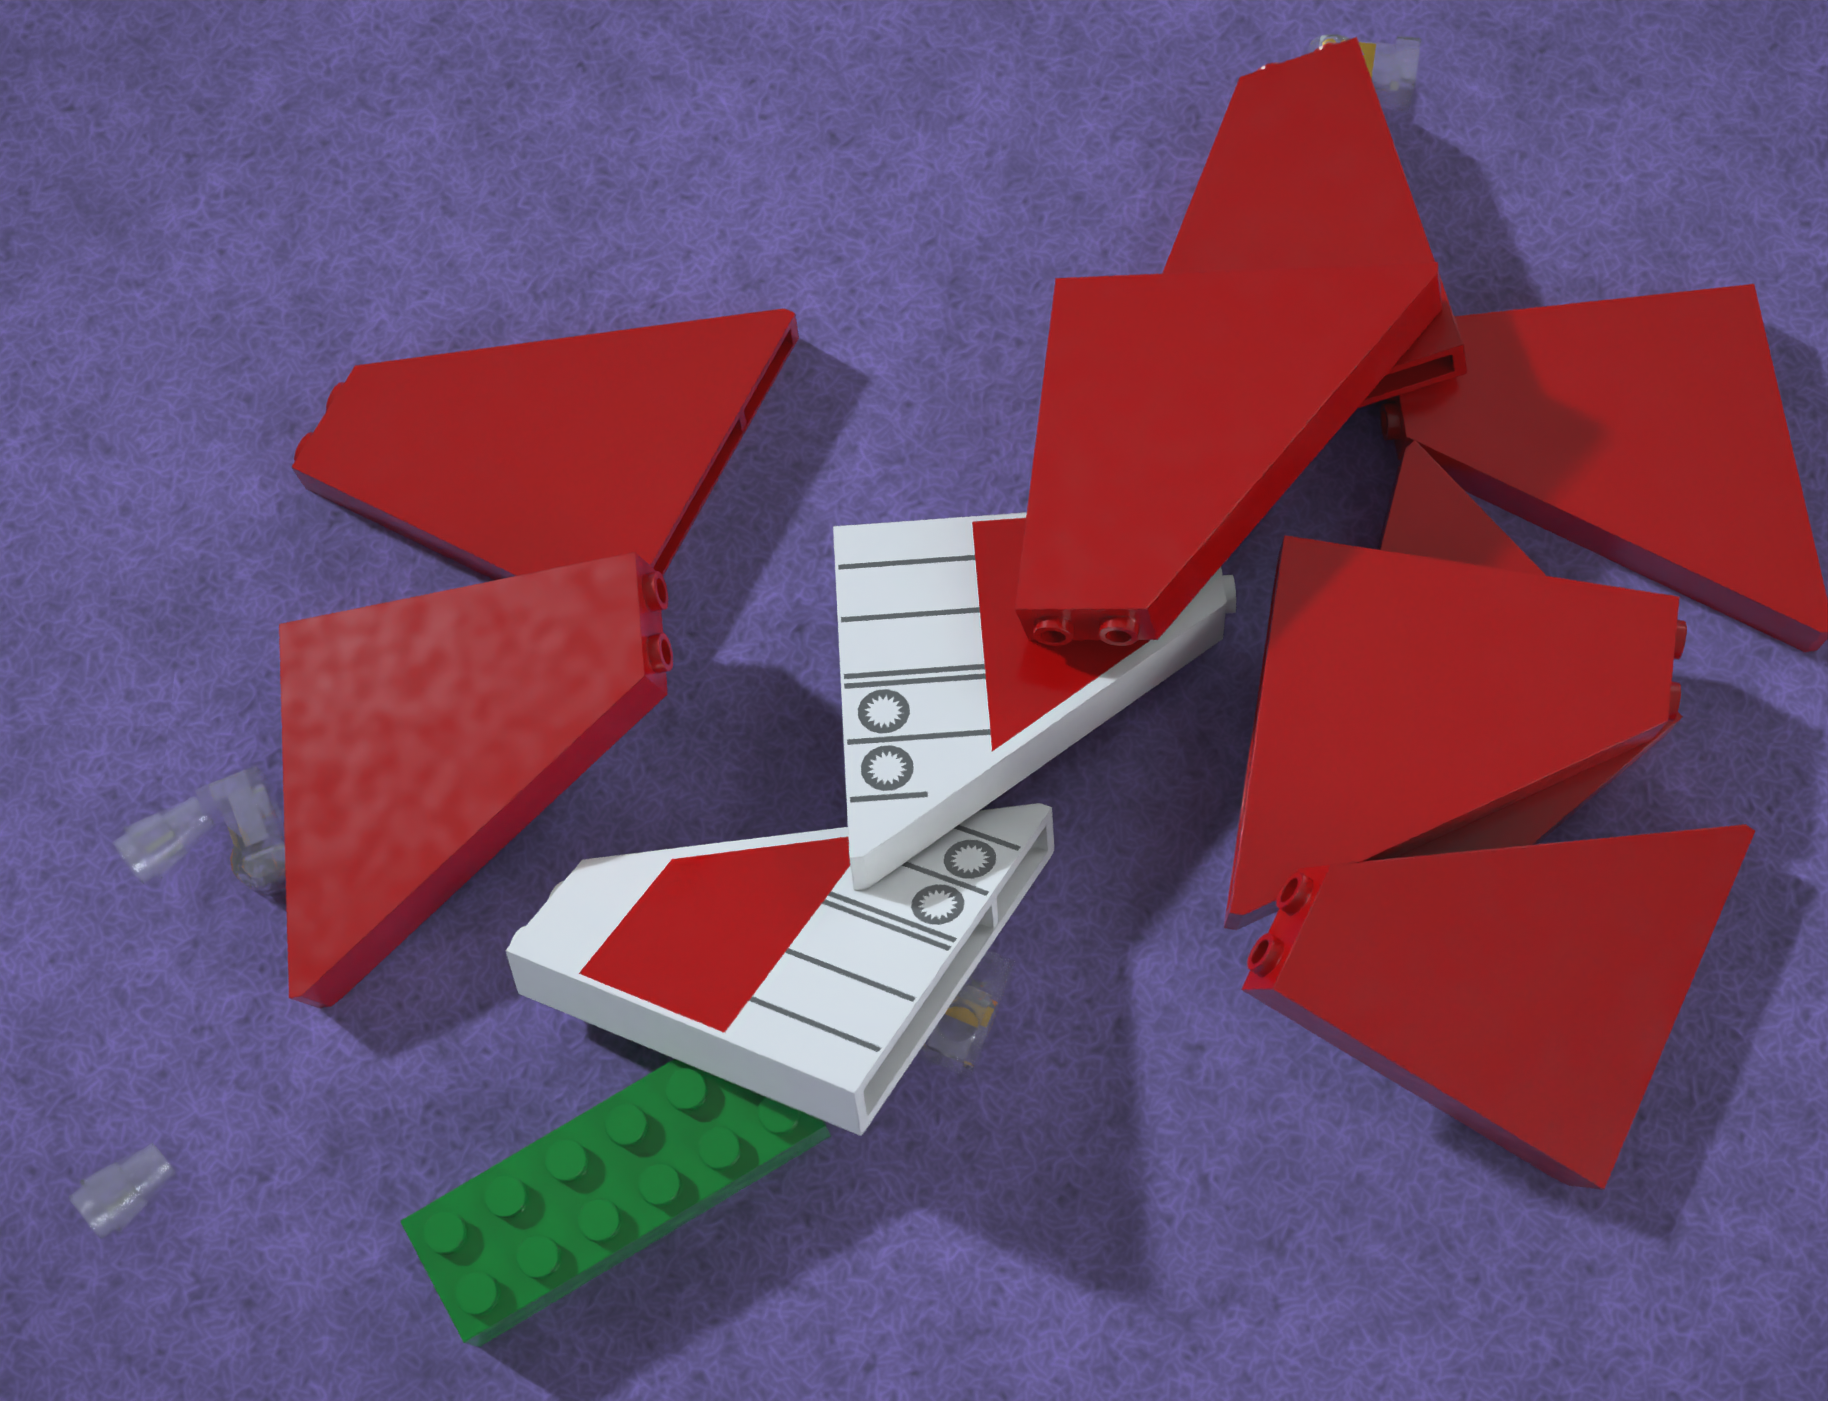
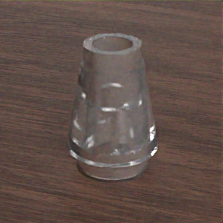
M192 796L184 802L177 803L123 827L122 829L125 834L112 842V844L141 884H145L155 876L161 880L216 825L195 796Z
M152 1142L144 1149H139L79 1180L82 1187L68 1198L98 1237L103 1239L114 1229L120 1234L165 1186L166 1181L177 1173Z

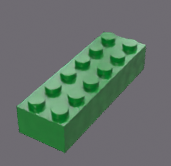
M674 1059L402 1219L400 1222L463 1343L479 1348L824 1141L831 1135L825 1122L817 1117Z

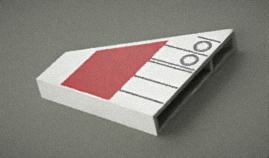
M1027 512L833 526L849 855L854 890L868 889L1221 641L1223 639L1225 614L1236 612V589L1233 575H1222V568L1220 567L1158 640H1137L1134 644L1126 646L1111 645L1102 640H1072L1066 645L1051 646L1040 643L1037 640H1028L1015 611Z
M1037 803L980 810L876 884L864 890H854L848 827L583 859L565 881H561L554 887L548 901L527 926L521 927L515 933L510 946L506 949L518 994L862 1136L1054 852L1052 807Z

